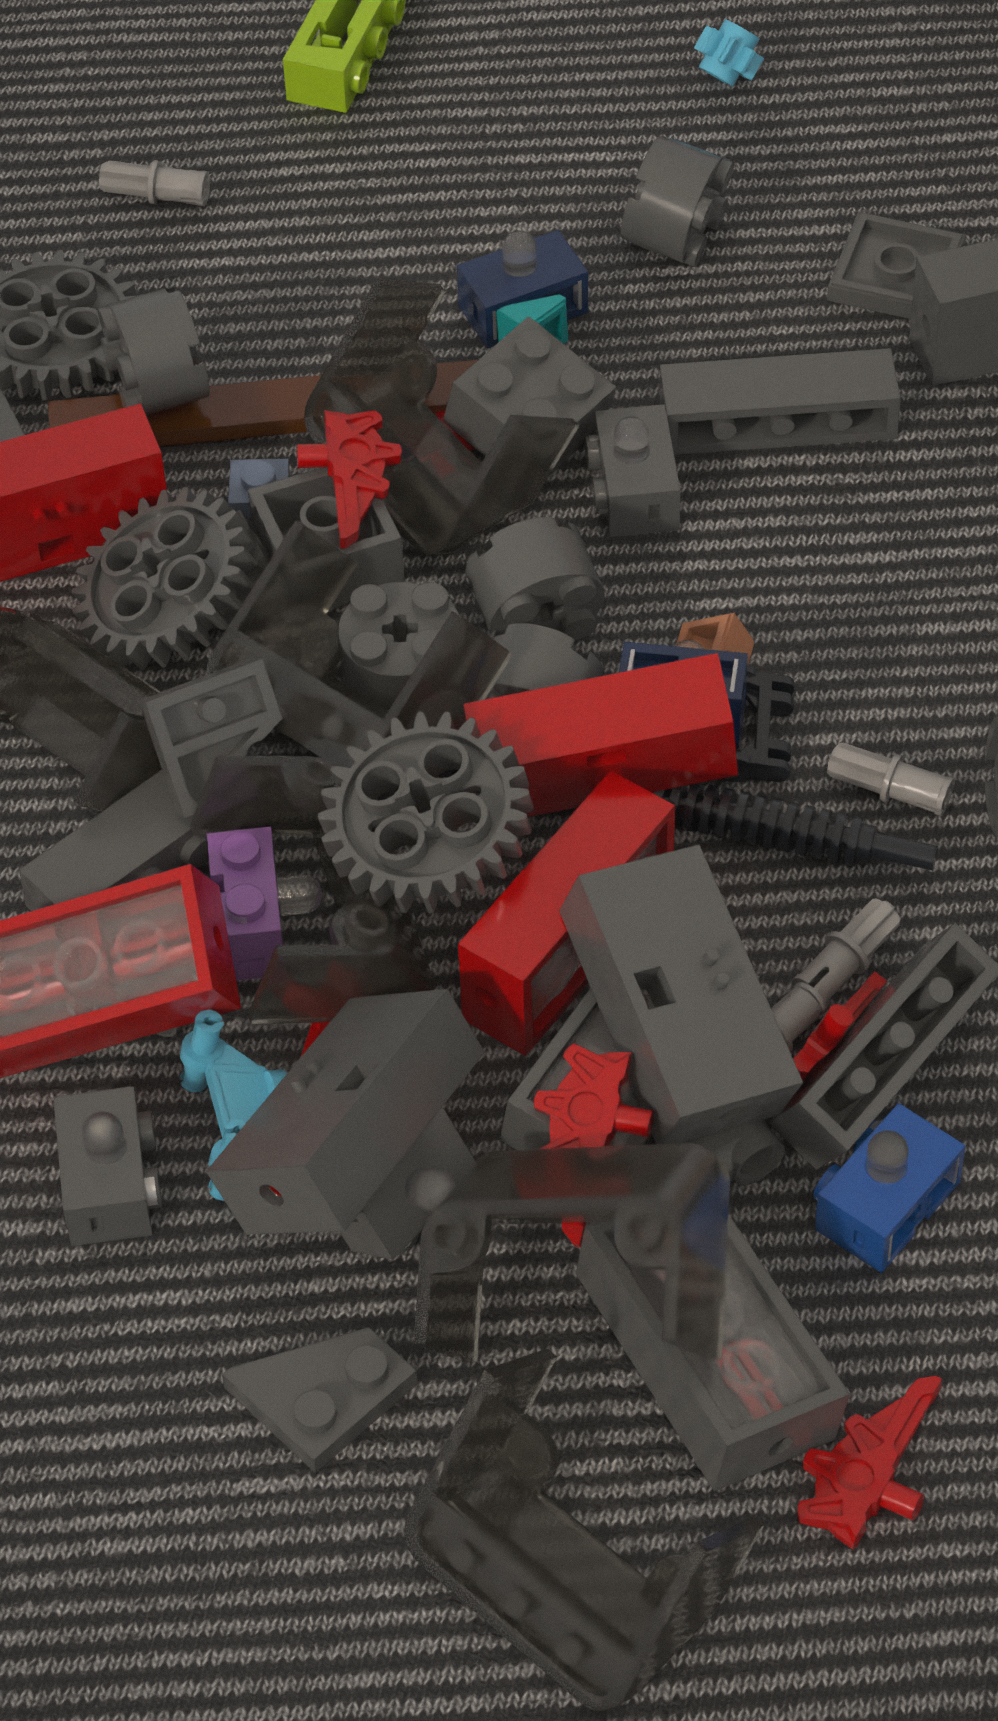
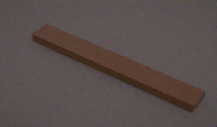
M478 360L209 386L210 395L207 398L146 417L159 446L325 430L324 410L345 414L375 410L381 414L383 419L382 425L391 424L398 419H403L406 422L435 420L436 411L446 410L453 382ZM120 394L48 401L49 428L122 409L123 404Z

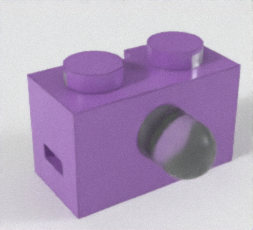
M271 827L207 833L210 877L220 888L236 981L286 975L281 916L306 914L316 910L323 899V890L320 883L308 875L277 878Z

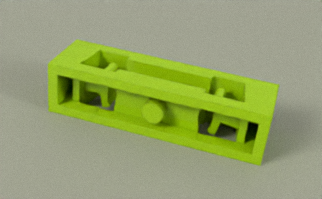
M315 0L283 58L286 100L347 113L356 94H362L365 91L369 80L370 68L374 60L383 57L393 25L398 26L401 23L406 0H362L359 6H357V0ZM318 29H319V33H318V35H317L315 41H314L313 44L311 45V43H312V41H313V39H314V37H315V35H316V33H317V31H318ZM347 31L348 39L342 48V39Z

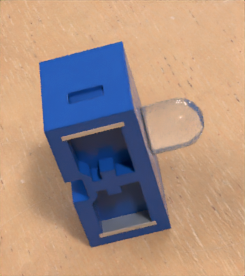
M898 1103L882 1122L874 1119L857 1139L853 1155L842 1167L837 1164L832 1165L819 1180L813 1194L814 1199L817 1200L815 1230L882 1274L912 1239L918 1224L924 1217L929 1219L960 1183L966 1145Z

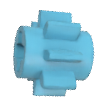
M727 19L724 20L719 31L706 25L694 49L705 55L699 68L732 87L739 75L752 81L764 60L762 56L754 51L760 39Z

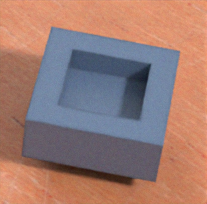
M289 459L230 460L228 496L230 507L235 511L241 510L251 519L248 489L290 477Z

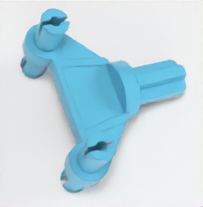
M203 1010L195 1017L193 1031L187 1034L182 1041L180 1059L184 1068L180 1075V1080H183L181 1082L182 1087L190 1092L203 1091L208 1084L222 1139L216 1142L211 1150L209 1157L210 1167L287 1073L284 1069L267 1070L264 1066H259L220 1039L219 1035L224 1025V1022H221L222 1016L213 1010ZM210 1180L208 1188H211V1196L217 1200L224 1201L212 1180Z

